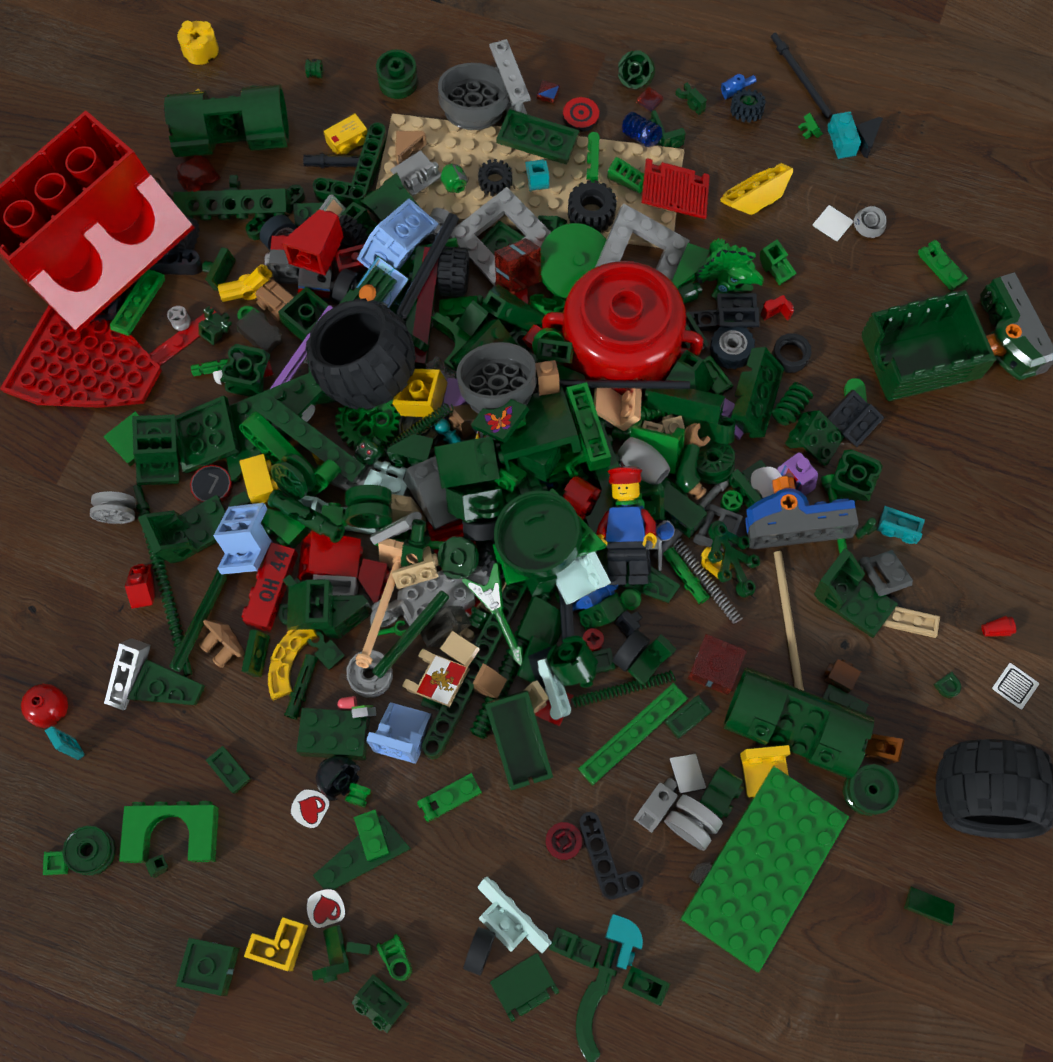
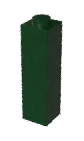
M646 389L645 392L647 408L716 424L719 423L723 413L725 396L695 389Z

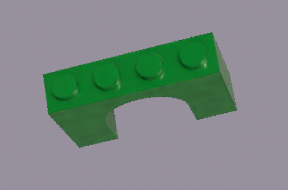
M178 801L176 805H168V802H154V806H146L145 802H132V806H124L119 861L124 863H147L149 860L150 838L154 828L167 818L178 817L186 823L189 830L188 861L215 862L219 807L212 805L211 801H199V805H190V802Z

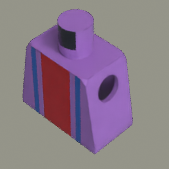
M800 452L777 468L782 477H793L795 489L802 492L805 496L816 488L818 473L809 460Z

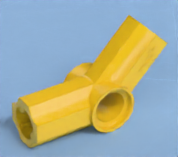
M260 264L251 274L242 275L237 281L219 284L218 290L222 302L238 298L245 300L256 299V291L272 278L271 270L266 265Z

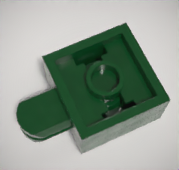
M485 481L445 488L447 512L456 518L464 520L466 523L476 522L477 518L482 517L485 519L495 518L503 510L502 488Z

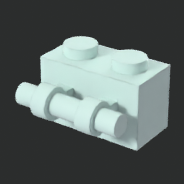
M377 461L374 464V468L381 471L377 472L370 469L364 485H379L390 489L392 494L409 496L410 490L404 482L407 468L392 466L387 461ZM388 473H391V474L396 475V476H398V477L395 478V477L389 476Z

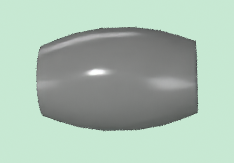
M630 437L618 451V455L625 466H634L642 469V481L651 485L659 484L670 472V467L665 458L654 447L640 439Z

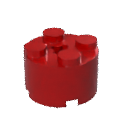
M574 476L565 487V493L562 497L573 506L576 513L584 521L585 514L592 512L596 504L594 501L598 499L602 490L583 478Z

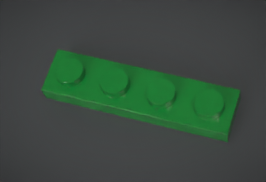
M149 269L141 276L111 322V330L130 336L165 281L164 274Z

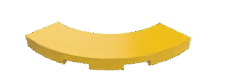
M315 629L288 630L287 634L274 649L268 673V687L273 701L293 692L290 677L293 662L300 650L308 644L307 640L309 638L311 640L318 638Z

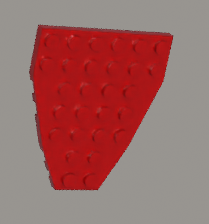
M48 305L0 390L33 404L46 406L102 408L144 404L162 369L133 336H127L111 330L110 324L112 320H101L102 322L94 320L77 333Z

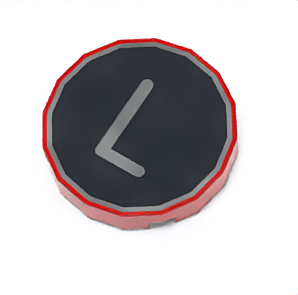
M216 465L204 466L192 476L190 483L191 492L201 503L215 495H218L221 501H224L231 493L232 481L227 471L222 467Z

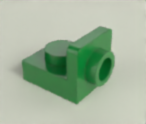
M510 461V471H507L506 466L504 469H500V479H495V482L502 489L513 493L526 477L527 472Z

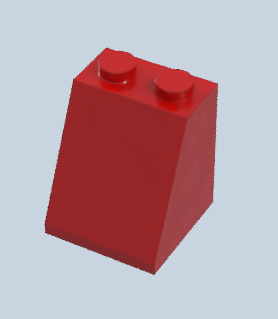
M319 209L289 234L282 242L288 263L326 276L343 239L338 215L332 211Z
M311 531L301 541L297 578L301 582L313 580V575L356 577L357 579L361 568L359 566V558L362 557L363 546H360L361 539L343 536L339 542L333 543L324 534L319 535Z

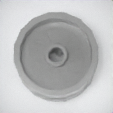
M682 795L675 804L679 812L671 811L664 822L682 839L704 851L712 841L708 833L716 834L723 823L703 804L687 795Z

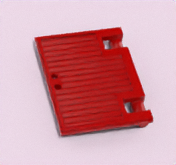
M647 158L645 161L641 203L706 219L710 175L704 173L702 176L695 175L694 170L661 162L660 165L652 164L653 160Z

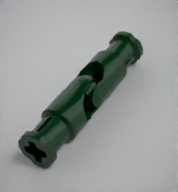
M274 490L269 496L268 505L270 507L280 509L284 515L299 521L302 525L319 535L324 534L333 543L339 542L345 532L344 526L334 524L330 518L310 507L304 506L295 498L283 495L280 490Z

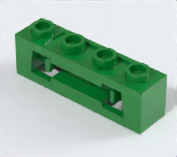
M587 382L567 387L566 399L589 471L609 467L611 454Z

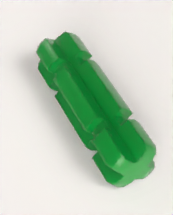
M222 359L220 362L216 360L201 363V365H191L192 375L200 376L202 375L201 373L205 375L220 371L226 365L228 359Z

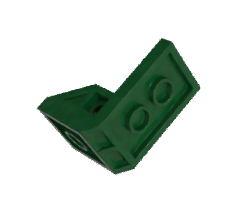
M215 495L181 515L172 510L144 514L138 520L153 553L172 564L182 562L217 542L213 535L226 509L220 497Z
M844 548L820 580L814 595L823 605L874 638L898 603L886 595L879 596L874 587L862 580L865 575L864 571L853 554Z
M290 575L283 579L288 589L289 586L301 582L298 578L294 580ZM333 595L331 629H321L322 632L329 639H341L371 615L372 609L369 602L363 595Z

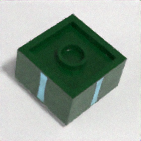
M189 938L176 986L219 996H227L240 948Z

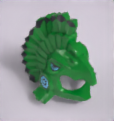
M719 238L710 243V257L701 263L696 272V280L700 284L707 280H716L717 286L711 294L715 299L717 293L752 291V284H759L761 286L764 282L762 275L755 269V264L751 261L755 259V253L748 252L746 247L739 248L736 245L730 247L725 239L720 240ZM743 284L741 288H735L736 285Z

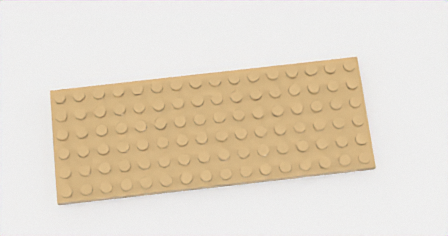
M392 114L376 189L380 188L393 175L390 169L397 166L395 155L396 131H424L427 145L421 151L431 162H437L439 165L438 171L442 173L446 165L457 164L463 168L468 177V183L460 193L448 192L440 178L412 196L420 208L429 216L434 208H442L457 215L459 218L458 223H461L486 204L493 196H490V192L487 195L484 190L480 189L478 182L479 168L482 167L484 162L487 164V160L494 162V159H497V162H499L501 159L503 164L507 162L508 167L512 169V186H510V190L537 218L538 216H559L566 219L567 224H571L570 219H568L569 194L573 192L575 186L579 187V183L583 182L585 184L589 181L586 180L587 168H590V164H587V152H589L587 148L588 137H578L566 165L496 143V138L501 129L499 126H491L481 130H467L453 125L449 120ZM599 139L598 181L599 184H607L606 187H610L612 193L616 195L615 219L620 207L626 204L674 231L676 212L641 203L642 192L640 194L607 179V173L615 157L624 160L643 174L647 158L653 160L652 164L660 165L661 162L682 167L684 149ZM547 161L549 189L529 190L525 162ZM498 174L488 177L491 181H499L503 178ZM637 179L635 184L638 185L641 180ZM593 204L584 206L585 209L590 211L600 209L599 206ZM506 215L499 219L510 228L519 230ZM497 220L490 227H494L499 220ZM613 224L611 226H608V229L606 231L601 230V234L606 238V240L608 238V235L611 231ZM634 233L631 234L627 243L659 248Z

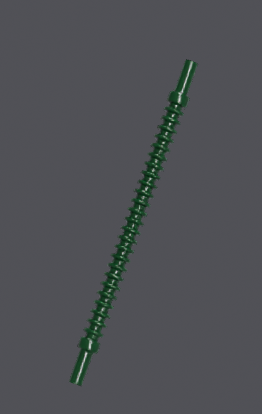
M134 485L138 517L151 513L149 511V503L145 501L142 487ZM149 544L147 549H150L148 553L151 555L150 559L153 560L151 562L154 565L153 570L156 571L154 575L157 576V586L160 587L158 590L162 592L160 597L163 598L161 600L162 603H165L163 605V608L166 609L164 613L168 614L166 616V619L169 620L167 624L171 625L169 630L172 631L170 635L174 636L172 641L175 642L173 646L176 647V653L184 637L182 635L184 631L180 629L182 627L179 624L181 620L177 618L179 614L176 613L178 609L174 607L176 605L173 602L175 598L171 596L173 592L170 591L172 587L169 586L170 581L167 580L169 576L165 575L167 573V570L164 569L166 565L162 564L164 559L155 555ZM187 658L182 668L184 676L193 674L189 658Z

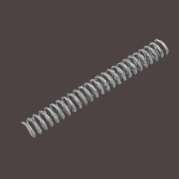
M682 538L678 539L673 544V547L676 548L678 554H681V558H683V561H686L688 567H691V571H693V574H696V577H699V580H701V584H704L703 587H706V590H709L708 593L711 594V597H714L713 600H717L716 603H719V607H721V610H724L725 614L727 613L726 617H729V620H732L733 624L742 620L743 617L736 620L740 616V614L733 617L738 612L736 610L735 612L731 613L735 609V607L728 610L733 604H730L727 607H725L730 602L729 600L722 604L727 599V597L719 601L723 596H725V594H722L721 596L717 597L720 593H722V591H719L718 593L714 594L717 590L720 589V587L711 591L714 587L717 586V584H715L709 588V586L714 583V581H712L709 584H707L712 579V577H710L706 581L704 580L709 576V574L701 578L705 573H707V571H704L702 574L698 575L702 570H704V568H701L699 571L695 572L698 568L702 566V564L698 565L696 568L693 569V567L697 565L699 561H697L693 565L691 564L697 558H694L693 560L688 562L692 557H694V555H691L689 558L685 559L688 555L692 553V551L688 552L686 555L683 556V554L687 552L689 548L681 552V550L684 549L687 545H684L682 548L678 549L682 544H684V542H681L679 545L675 546L678 542L682 540Z

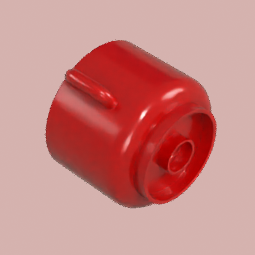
M631 261L610 262L591 269L573 285L565 301L563 313L550 312L544 315L542 319V329L554 328V324L563 325L560 332L563 334L564 342H571L574 349L572 363H563L564 367L584 374L586 380H666L686 349L699 357L704 343L703 337L699 333L685 330V305L674 283L655 268ZM682 342L691 343L690 348H681ZM592 388V389H593V393H591V394H592V397H594V390H595V388ZM631 388L611 389L623 395L626 391H629ZM642 389L641 400L645 399L646 389Z

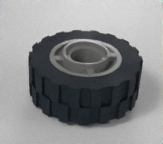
M719 327L714 332L711 340V357L719 366H723L726 369L744 367L748 362L751 349L755 348L753 334L744 327Z

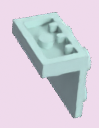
M595 552L575 558L567 568L556 574L558 578L556 585L566 604H571L611 583Z

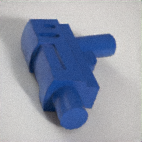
M607 585L580 598V600L572 603L573 611L583 608L588 609L598 604L603 599L613 595L615 590L619 588V585Z

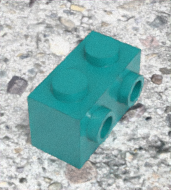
M851 111L833 114L830 123H828V132L837 158L856 156L861 140Z

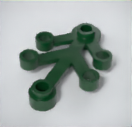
M721 521L713 522L708 529V534L713 540L708 558L712 563L722 560L720 571L717 574L718 579L723 583L732 579V572L729 570L731 564L739 580L736 586L738 595L743 598L753 595L756 586L753 581L747 579L739 561L745 563L749 568H755L759 566L760 559L755 554L748 556L731 547L729 543L730 541L737 544L739 549L744 550L750 547L749 537H739L729 532L727 526ZM720 546H722L724 550L723 554L720 551Z

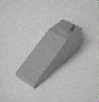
M133 638L119 644L104 701L105 704L121 710L126 709L129 703L127 698L147 660L151 645Z

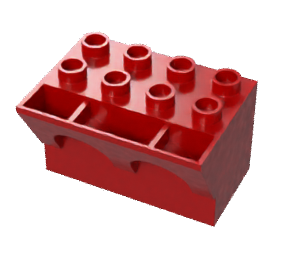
M86 110L0 184L1 259L77 333L194 229L191 222L148 173L135 152Z

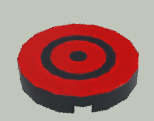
M573 98L564 106L563 120L566 125L573 129L580 130V132L588 131L598 123L600 111L597 104L588 98Z

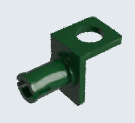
M415 519L412 521V532L402 546V567L413 565L407 560L406 556L408 554H414L418 559L417 563L423 562L424 550L431 541V537L424 536L426 525L424 520Z

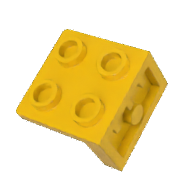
M789 745L745 749L741 753L747 797L755 796L773 766L788 775L786 757L790 755Z

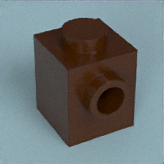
M837 659L833 664H828L824 672L827 675L824 682L849 693L853 689L861 671L854 668L853 664L849 661Z

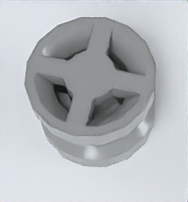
M174 306L168 311L167 317L175 330L183 331L191 325V318L184 307Z

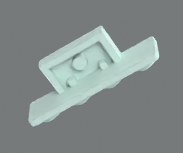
M486 876L479 884L478 889L493 904L479 917V920L490 931L495 933V936L510 952L526 937L543 953L552 943L548 939L547 934L539 930L531 918L516 906L513 899L507 897L499 889L498 884Z

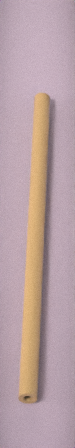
M782 551L774 552L794 686L804 691Z

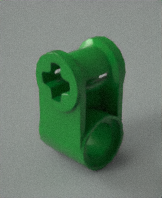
M396 933L394 938L382 944L377 943V949L392 978L398 981H405L410 978L412 965L405 953L406 950L399 935ZM400 963H404L407 967L406 973L403 976H397L395 973V968Z

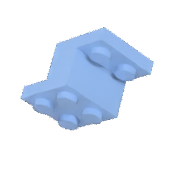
M264 503L231 506L226 510L213 535L225 553L217 568L221 574L258 571L271 543V539L261 525V521L267 511Z

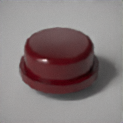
M560 822L548 830L546 847L553 857L559 860H568L574 858L581 849L582 836L575 825L568 822Z

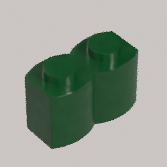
M719 767L699 802L711 810L719 819H722L723 816L727 818L733 808L730 805L734 797L738 799L744 789L741 786L743 780L724 768Z

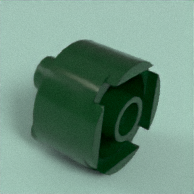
M570 636L563 639L564 643L560 646L554 645L547 655V662L561 684L567 686L588 683L591 680L590 675L597 667L598 660L586 641L580 636Z

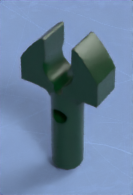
M873 517L869 518L864 526L856 530V537L862 539L866 534L870 535L876 531V519Z

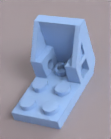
M408 199L375 227L364 244L357 260L369 269L376 257L379 256L399 271L411 256L415 247L431 234L439 223L412 200Z
M390 702L380 721L378 730H376V733L369 732L366 741L375 753L416 764L432 714Z

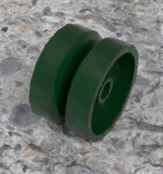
M394 49L383 53L378 58L376 70L379 88L382 93L393 99H402L412 95L418 86L417 68L413 56L405 50Z
M359 485L345 492V504L348 507L345 510V521L348 525L362 529L385 527L392 523V509L390 508L392 492L387 487Z
M871 764L860 767L852 779H845L843 795L850 809L860 815L872 816L885 813L893 808L898 800L899 787L897 779L891 771L883 766Z

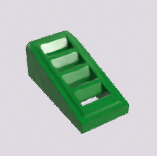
M615 157L608 169L607 179L641 194L644 174L624 160ZM637 179H640L639 184H635Z

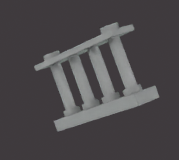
M508 40L489 44L497 65L495 68L499 70L509 95L508 105L505 109L506 115L509 109L527 114L523 102L530 101V96Z

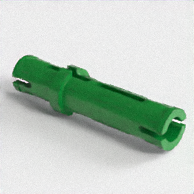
M674 547L667 549L663 556L685 584L684 588L690 591L699 605L706 602L710 596L699 583V578L692 574Z

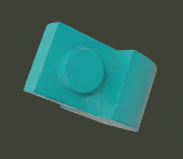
M547 161L525 162L529 190L549 189Z
M612 914L605 938L622 943L616 967L625 970L627 965L632 966L635 952H632V947L641 950L643 939L639 928L632 921Z

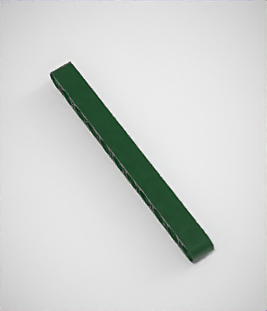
M526 582L506 584L502 592L503 611L508 613L506 620L509 625L528 591ZM510 593H515L518 596V598L515 600H509L507 599V595ZM492 612L475 643L476 647L479 649L486 648L489 650V653L486 656H480L477 653L468 668L474 666L480 670L482 664L488 666L504 637L497 618ZM494 629L499 634L496 637H489L487 635L488 631ZM467 673L461 686L469 687V691L466 694H459L457 692L451 705L459 706V710L456 713H449L447 711L448 707L442 705L422 744V749L429 759L439 758L446 748L475 692L473 682L477 674L470 675ZM445 723L449 726L448 731L445 733L437 731L440 724ZM431 743L439 745L438 750L434 753L427 751V746Z

